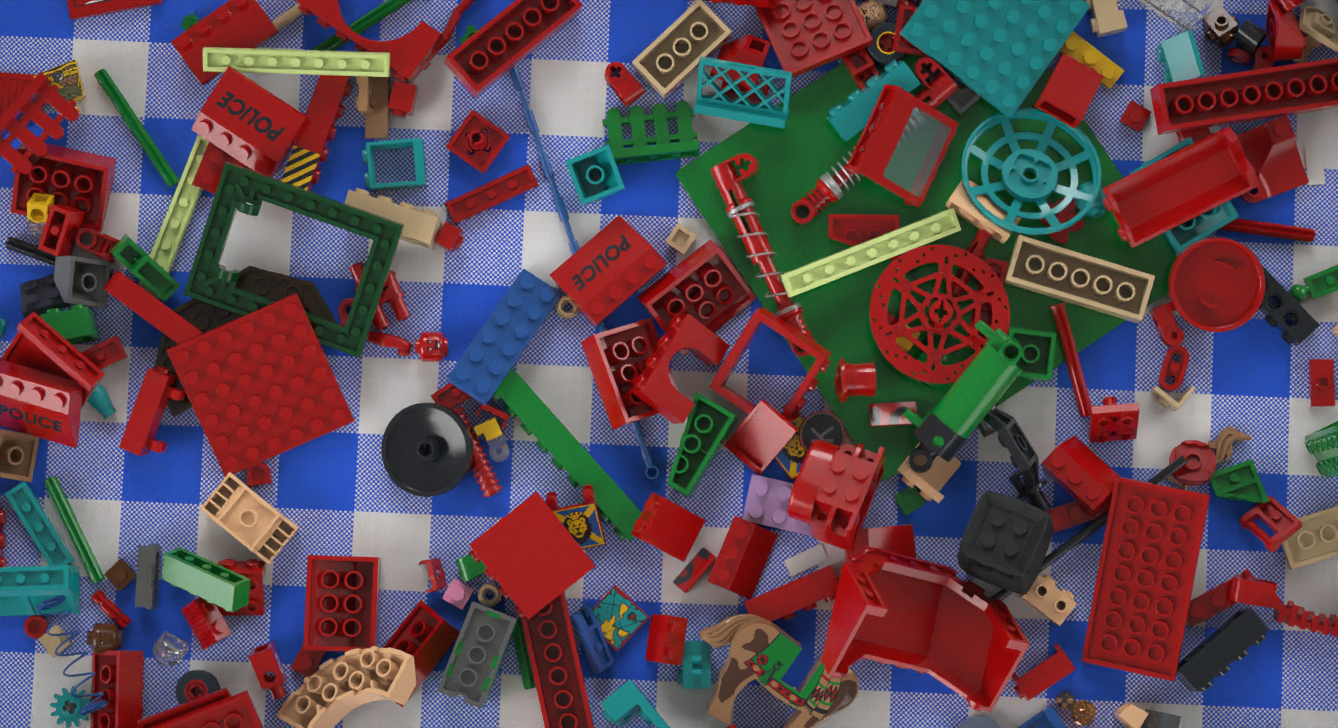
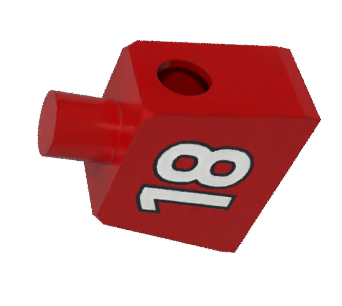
M272 641L252 649L248 657L262 690L269 689L273 700L285 696L286 691L282 683L286 681L287 676L275 642ZM267 672H273L275 676L271 677Z

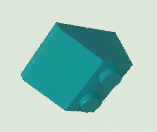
M1192 30L1164 40L1157 46V59L1159 63H1163L1165 69L1163 72L1165 83L1197 79L1205 75Z
M609 144L565 161L581 205L588 206L625 189Z

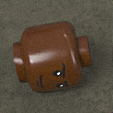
M96 623L92 631H87V645H91L92 652L95 654L116 651V649L121 647L122 632L118 630L115 624Z

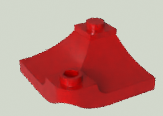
M1287 115L1237 135L1244 156L1254 167L1260 185L1255 188L1257 191L1256 195H1252L1249 191L1239 195L1244 202L1255 204L1309 183L1299 155L1295 134Z

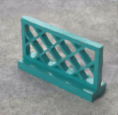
M701 56L694 113L785 128L790 114L789 102L793 72ZM705 65L714 66L718 73L710 77L705 71ZM730 69L737 70L741 77L733 81L726 72ZM753 73L760 74L764 81L756 85L749 76ZM720 76L729 84L722 90L714 82ZM774 78H785L786 85L778 89L772 82ZM742 80H745L752 88L746 93H743L737 86ZM710 84L716 91V94L713 96L703 95V88L706 85ZM765 84H768L775 92L769 97H766L759 89ZM732 88L739 97L732 100L724 93ZM755 92L762 101L758 104L751 103L747 96ZM778 96L784 103L783 108L774 107L770 100Z

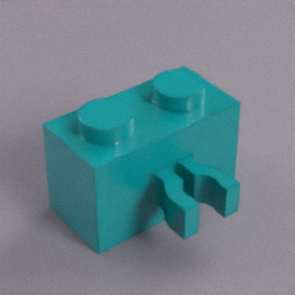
M685 641L682 670H678V684H683V689L711 688L710 644L706 641Z

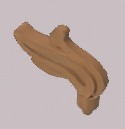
M1233 427L1223 429L1215 441L1208 442L1210 448L1216 449V464L1223 460L1225 454V461L1230 459L1233 453L1232 444L1234 441L1244 442V440H1251L1252 437L1246 435V432H1240Z

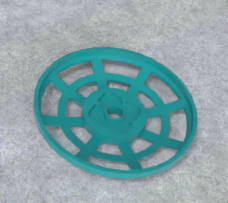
M1018 108L1011 118L1000 112L983 121L972 132L966 142L961 161L962 181L973 204L992 222L1018 233L1031 235L1049 234L1074 225L1091 209L1101 185L1102 172L1100 160L1089 138L1079 127L1074 129L1044 111L1035 108ZM1035 119L1047 122L1043 135L1032 132L1014 133L1010 120ZM1001 123L1005 137L996 141L987 152L975 146L976 141L986 131ZM1056 126L1070 134L1084 151L1071 157L1070 153L1061 144L1051 139ZM1031 140L1037 141L1039 144L1036 150H1021L1017 141ZM1006 144L1009 145L1012 154L1008 156L1005 162L993 157L1001 147ZM1049 146L1058 152L1064 160L1055 164L1045 154L1047 147ZM970 154L982 160L981 181L983 185L970 186L967 172ZM1086 160H1089L1092 169V184L1094 186L1092 194H1084L1077 190L1078 172L1076 165ZM989 165L1001 171L1000 182L989 183ZM1069 169L1071 178L1070 188L1057 184L1059 172ZM1031 172L1035 175V179L1029 180L1024 177L1023 173ZM1006 190L1014 198L1011 207L1003 203L995 195V192ZM1052 192L1066 196L1060 204L1050 209L1045 200ZM987 194L996 206L1007 212L1005 220L998 218L987 210L976 196ZM1073 198L1087 201L1082 210L1069 221L1060 224L1055 217V214L1065 209ZM1023 202H1036L1041 212L1027 213L1019 210ZM1016 217L1024 219L1045 218L1051 227L1028 228L1014 225L1013 223Z

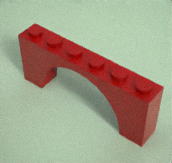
M295 0L299 5L298 10L307 16L312 14L317 17L316 22L325 29L331 27L337 31L335 35L345 43L350 40L355 44L354 49L358 52L390 53V69L394 71L392 75L401 82H404V80L412 82L443 39L441 33L424 21H421L410 33L398 39L390 41L366 39L356 34L345 23L340 10V0Z

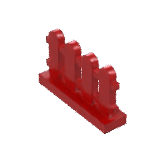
M41 72L0 117V156L13 166L10 170L15 174L18 171L24 175L30 174L33 171V165L29 161L30 157L34 153L39 157L46 156L49 148L44 143L49 136L54 139H61L64 136V129L59 124L65 118L75 122L80 117L79 111L75 108L78 103L73 99L68 102L57 93L60 88L55 84L50 87L49 85L52 81ZM39 97H41V99H40V100L38 101V103L35 105V104H34L35 101H36ZM46 103H49L59 112L54 120L41 110ZM25 114L26 116L19 122L20 118ZM31 121L44 130L39 137L26 128ZM8 132H10L8 137L4 140L3 138L5 137V135ZM16 138L29 148L23 155L10 145Z

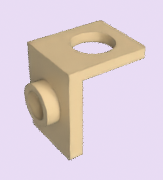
M1158 386L1153 387L1151 392L1158 397L1156 401L1159 404L1176 411L1196 387H1189L1178 402Z

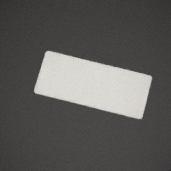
M1322 144L1305 145L1308 185L1325 184Z
M818 544L784 562L790 575L794 576L828 560V557L822 545Z

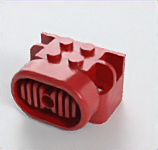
M820 439L815 440L805 456L793 485L787 508L789 517L810 524L811 532L815 539L852 552L885 472V448L880 446L878 453L865 450V445L861 443L857 447L849 444L838 446Z

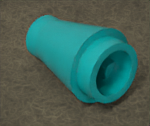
M98 384L87 402L106 419L115 413L116 410L105 387L102 388Z

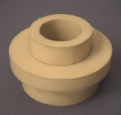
M567 296L561 297L556 304L557 313L562 318L571 319L579 312L577 306ZM570 303L572 310L569 312L565 311L563 305Z
M492 583L484 584L478 592L479 601L487 607L497 605L502 597L499 587ZM489 590L494 592V598L491 600L486 598V592Z

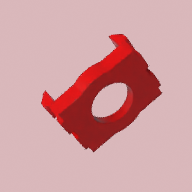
M481 404L479 410L476 411V417L479 416L483 408L505 419L501 429L506 427V422L510 416L489 404L486 406Z
M435 558L420 561L418 565H427L428 575L432 584V589L425 591L431 593L446 588L447 583L441 560ZM435 569H436L437 572H438L439 579H438L437 576H436V571H435Z

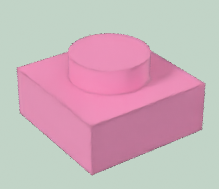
M453 578L442 599L463 610L474 589Z

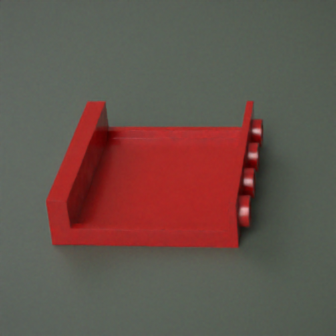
M32 312L19 323L16 328L19 331L1 359L77 381L83 387L82 409L105 374L40 316Z
M537 491L470 544L472 550L469 553L477 563L480 561L484 563L487 567L484 572L492 582L495 579L502 586L499 588V591L505 599L509 600L511 598L516 606L513 609L521 619L526 616L530 620L535 614L596 567Z

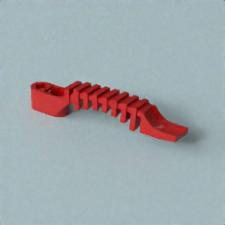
M1234 575L1230 600L1273 608V619L1279 623L1285 622L1288 626L1295 627L1296 625L1299 629L1306 630L1307 628L1309 631L1316 633L1318 630L1324 635H1328L1329 632L1332 636L1338 637V618L1336 615L1330 614V618H1326L1325 614L1319 613V616H1316L1315 612L1305 611L1304 607L1295 605L1294 601H1288L1287 605H1284L1276 594L1277 583Z

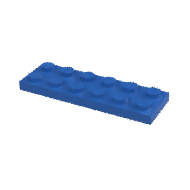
M523 268L447 376L446 381L486 406L551 313L558 300L562 297V293Z

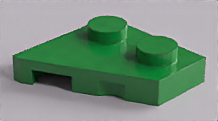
M1252 459L1214 472V475L1209 479L1215 498L1262 504L1269 502Z

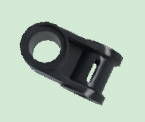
M1247 19L1236 33L1235 47L1247 51L1252 57L1254 51L1266 39L1267 32Z

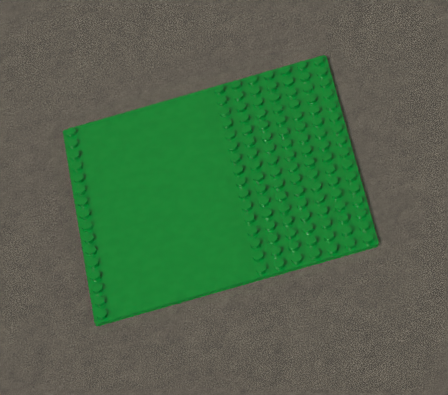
M906 54L902 60L913 74L915 70L913 64L921 56ZM841 63L790 97V114L785 128L750 123L676 172V177L762 306L775 314L778 306L773 297H764L770 289L764 277H755L761 269L758 264L753 265L751 258L746 257L748 254L742 239L737 237L739 232L733 219L729 218L726 213L727 206L711 174V168L742 153H748L756 157L759 162V171L755 176L741 183L747 196L752 198L755 204L753 207L754 211L760 214L758 220L763 231L769 234L768 242L773 252L778 253V257L774 262L777 272L786 273L853 247L828 238V214L899 215V228L947 210L948 208L945 207V204L962 180L961 161L966 142L972 132L983 121L1000 113V111L982 97L961 116L946 100L936 108V110L959 124L920 208L904 204L903 198L866 176L858 174L860 181L852 178L855 186H850L846 183L849 191L840 188L843 192L842 198L838 199L837 202H827L828 206H823L824 210L822 211L818 210L819 214L810 223L799 225L792 219L791 209L793 204L803 196L807 197L806 193L809 192L811 194L810 190L812 188L816 189L817 180L823 174H826V171L831 176L836 174L831 166L839 171L841 167L837 164V161L843 166L847 164L842 157L844 156L848 161L850 160L851 156L848 154V151L853 153L854 146L856 147L864 130L863 128L851 139L845 141L826 118L830 115L829 110L839 103L843 105L849 100L847 98L848 95L859 89L844 63ZM875 64V68L880 75L886 71L885 67ZM1049 67L1045 69L1019 108L1038 109L1034 105L1051 73ZM920 84L909 93L915 96L924 87ZM782 102L776 107L783 108L784 103ZM928 115V120L922 126L917 125L916 131H910L911 136L906 135L905 141L900 140L899 146H896L884 171V177L909 191L941 122ZM1035 119L1010 120L1014 133L1032 132L1043 135L1047 122ZM1082 119L1077 127L1083 131L1096 149L1102 172L1100 186L1103 189L1124 177L1088 124ZM1001 123L986 131L976 141L975 146L987 152L996 141L1005 137ZM1056 126L1051 139L1061 144L1070 153L1071 157L1084 151L1070 134ZM1031 140L1017 141L1021 150H1036L1039 142ZM1006 144L1001 147L993 157L1005 162L1008 156L1012 154L1009 145ZM1049 146L1047 147L1045 154L1055 164L1064 160L1058 152ZM970 154L967 169L968 179L981 186L983 185L981 181L982 160ZM744 160V166L742 167L737 166L736 162L733 163L738 177L742 176L739 170L745 169L748 171V166L751 162ZM1089 160L1076 165L1078 187L1086 182H1092L1093 176ZM989 165L988 180L990 184L1001 181V171ZM1066 169L1058 173L1057 184L1070 188V171ZM1023 173L1025 178L1029 180L1035 179L1033 173ZM1006 190L995 192V195L1003 203L1011 207L1014 198ZM733 191L732 194H733V196H734V198H735V200H736L738 206H740L739 203H738V200H737V198H736V196H735V193H734V191ZM1052 192L1045 200L1047 204H1055L1060 198L1066 196ZM1023 202L1019 211L1039 213L1040 209L1036 202ZM1076 206L1074 212L1078 214L1080 210ZM799 207L796 210V215L802 219L808 217L810 213L806 207ZM1106 208L1104 214L1097 218L1084 216L1082 218L1084 227L1075 232H1068L1066 244L1054 241L1048 234L1031 235L1013 231L1004 244L991 237L983 252V261L985 257L1010 262L1016 238L1022 235L1155 276L1147 306L1169 293L1168 277L1172 264L1177 258V255L1162 234L1134 248L1130 246L1127 240L1123 242L1117 231L1119 226L1112 212H1108ZM956 214L961 228L960 231L922 246L949 245L966 250L968 246H971L979 228ZM743 215L747 226H749L745 215ZM1021 218L1017 224L1018 226L1028 228H1047L1040 219ZM945 258V264H947L948 258ZM892 259L881 261L800 293L793 301L796 304L801 303L803 317L801 319H805L803 324L808 326L805 329L810 330L816 343L832 353L828 359L831 361L828 365L829 367L824 373L820 372L816 378L819 380L816 387L834 414L840 419L856 447L861 443L865 445V450L878 453L880 446L885 448V472L881 481H885L899 472L897 469L918 445L920 440L913 434L917 427L915 425L870 428L869 404L916 401L917 415L923 419L947 393V391L929 389L920 384L916 379L896 369L884 357L874 340L869 320L872 292L868 287L894 261ZM929 263L918 266L907 272V275L913 281L938 272V264ZM952 267V274L956 276L960 267ZM972 275L967 286L976 292L979 281ZM933 279L920 284L918 288L932 294L936 280ZM942 279L938 293L947 294L945 279ZM1004 283L1003 286L1010 307L1009 328L1057 333L1053 369L1065 362L1051 309H1048L1050 305L1065 301ZM963 291L962 296L968 295V293ZM921 296L917 299L918 303L922 304L925 297ZM936 299L930 301V305L924 310L925 316L931 305L936 302ZM973 300L957 302L960 310H963L971 305ZM1068 302L1064 305L1077 353L1126 321ZM911 304L910 309H905V319L918 312L913 304ZM939 307V309L937 310L936 314H938V318H939V322H940L941 318H942L944 315L941 314V310H940V307ZM972 310L961 316L967 325H969ZM955 312L943 329L948 328L951 321L955 319ZM919 318L907 324L911 328L922 326ZM960 324L954 328L956 332L964 336L967 335V332ZM921 331L917 338L920 342L927 339V331ZM933 334V338H941V335ZM947 334V340L956 344L962 343L961 340ZM784 337V339L786 340V342H787L788 345L790 346L789 340ZM913 344V346L907 353L908 355H910L911 351L916 345ZM963 348L968 358L975 354L974 349ZM796 355L808 373L817 358L812 355L806 357ZM840 358H844L845 363H874L876 371V392L874 397L852 396L847 397L846 402L838 400L834 389V376ZM1016 378L998 400L999 405L1033 383L1034 380Z

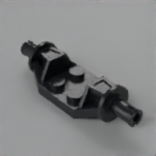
M997 402L977 427L984 438L997 431L1000 444L1004 448L1007 447L1011 454V462L1016 468L1019 467V470L1012 473L1009 477L1019 493L1017 494L1018 499L1029 497L1035 507L1046 511L1051 505L1040 490L1047 481L1045 479L1039 480V458L1015 418L997 409L996 407L999 406ZM1020 476H1023L1024 484L1021 481Z

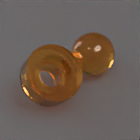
M1061 691L1057 695V705L1061 709H1071V716L1075 723L1087 726L1094 721L1096 708L1091 702L1085 700L1076 702L1074 695L1070 691Z

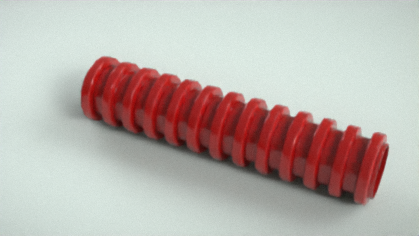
M457 407L453 411L464 420L473 441V459L470 470L474 471L475 474L473 476L474 478L477 477L478 480L476 482L481 485L480 491H484L483 497L488 498L497 494L503 488L498 485L499 480L495 479V472L492 473L491 471L493 467L488 465L490 461L486 460L485 457L487 455L482 452L483 447L479 446L480 441L475 438L477 434L472 432L474 428L470 427L469 424L471 422L466 419L467 414L463 413L464 408Z

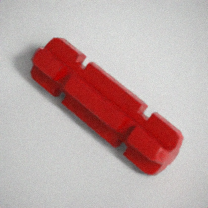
M98 590L92 595L91 600L96 605H100L99 608L112 620H115L120 628L124 629L130 624L131 619L126 614H122L123 611L110 599H107L102 591Z

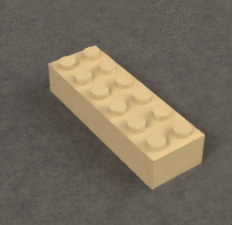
M1019 235L1016 238L1004 283L1138 324L1143 319L1155 276Z

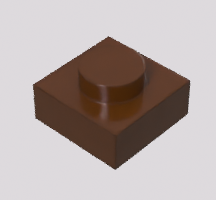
M120 558L104 574L119 591L124 590L137 577V573L123 558Z

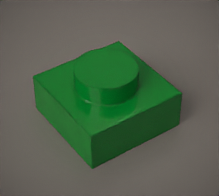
M915 485L913 488L909 486L893 496L905 516L926 504Z

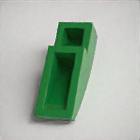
M126 234L110 250L123 265L162 301L166 302L181 286Z

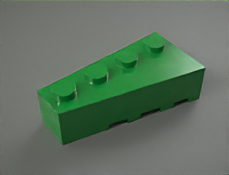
M697 392L693 399L695 405L688 415L687 424L667 482L670 488L688 499L692 497L738 421L735 414Z

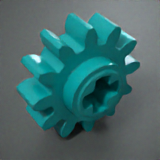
M63 687L62 696L54 694L57 703H50V706L56 708V711L50 715L59 716L57 720L58 725L66 721V728H70L72 722H74L75 726L80 727V719L88 721L89 718L86 715H79L78 711L91 702L92 699L74 697L71 695V692L69 693ZM77 689L73 692L74 695H85L86 693L85 690H82L77 694ZM69 701L74 704L76 703L77 708H74V713L66 711Z

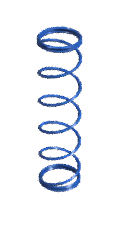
M59 595L38 604L37 610H39V614L45 616L66 613L48 627L46 633L51 636L74 634L56 648L55 654L58 656L83 654L64 669L63 675L67 677L90 675L75 686L71 692V695L74 697L100 695L78 711L79 715H86L105 707L108 703L107 700L95 702L104 695L103 692L87 695L73 694L81 684L92 678L96 672L75 675L65 674V671L72 664L87 655L88 652L57 653V650L80 632L49 633V629L54 624L71 613L70 610L57 613H41V610L52 608L66 600L65 595Z

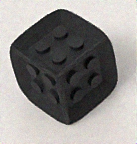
M985 491L977 502L963 534L957 554L959 567L971 576L1014 593L1026 595L1037 577L1049 548L1051 535L1054 531L1052 517L1043 510L1001 493Z

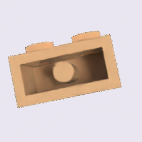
M1039 574L1027 594H1022L1020 598L1056 626H1060L1077 603L1073 601L1075 596L1064 588L1062 591L1054 586L1056 582L1048 575L1044 574L1042 577Z

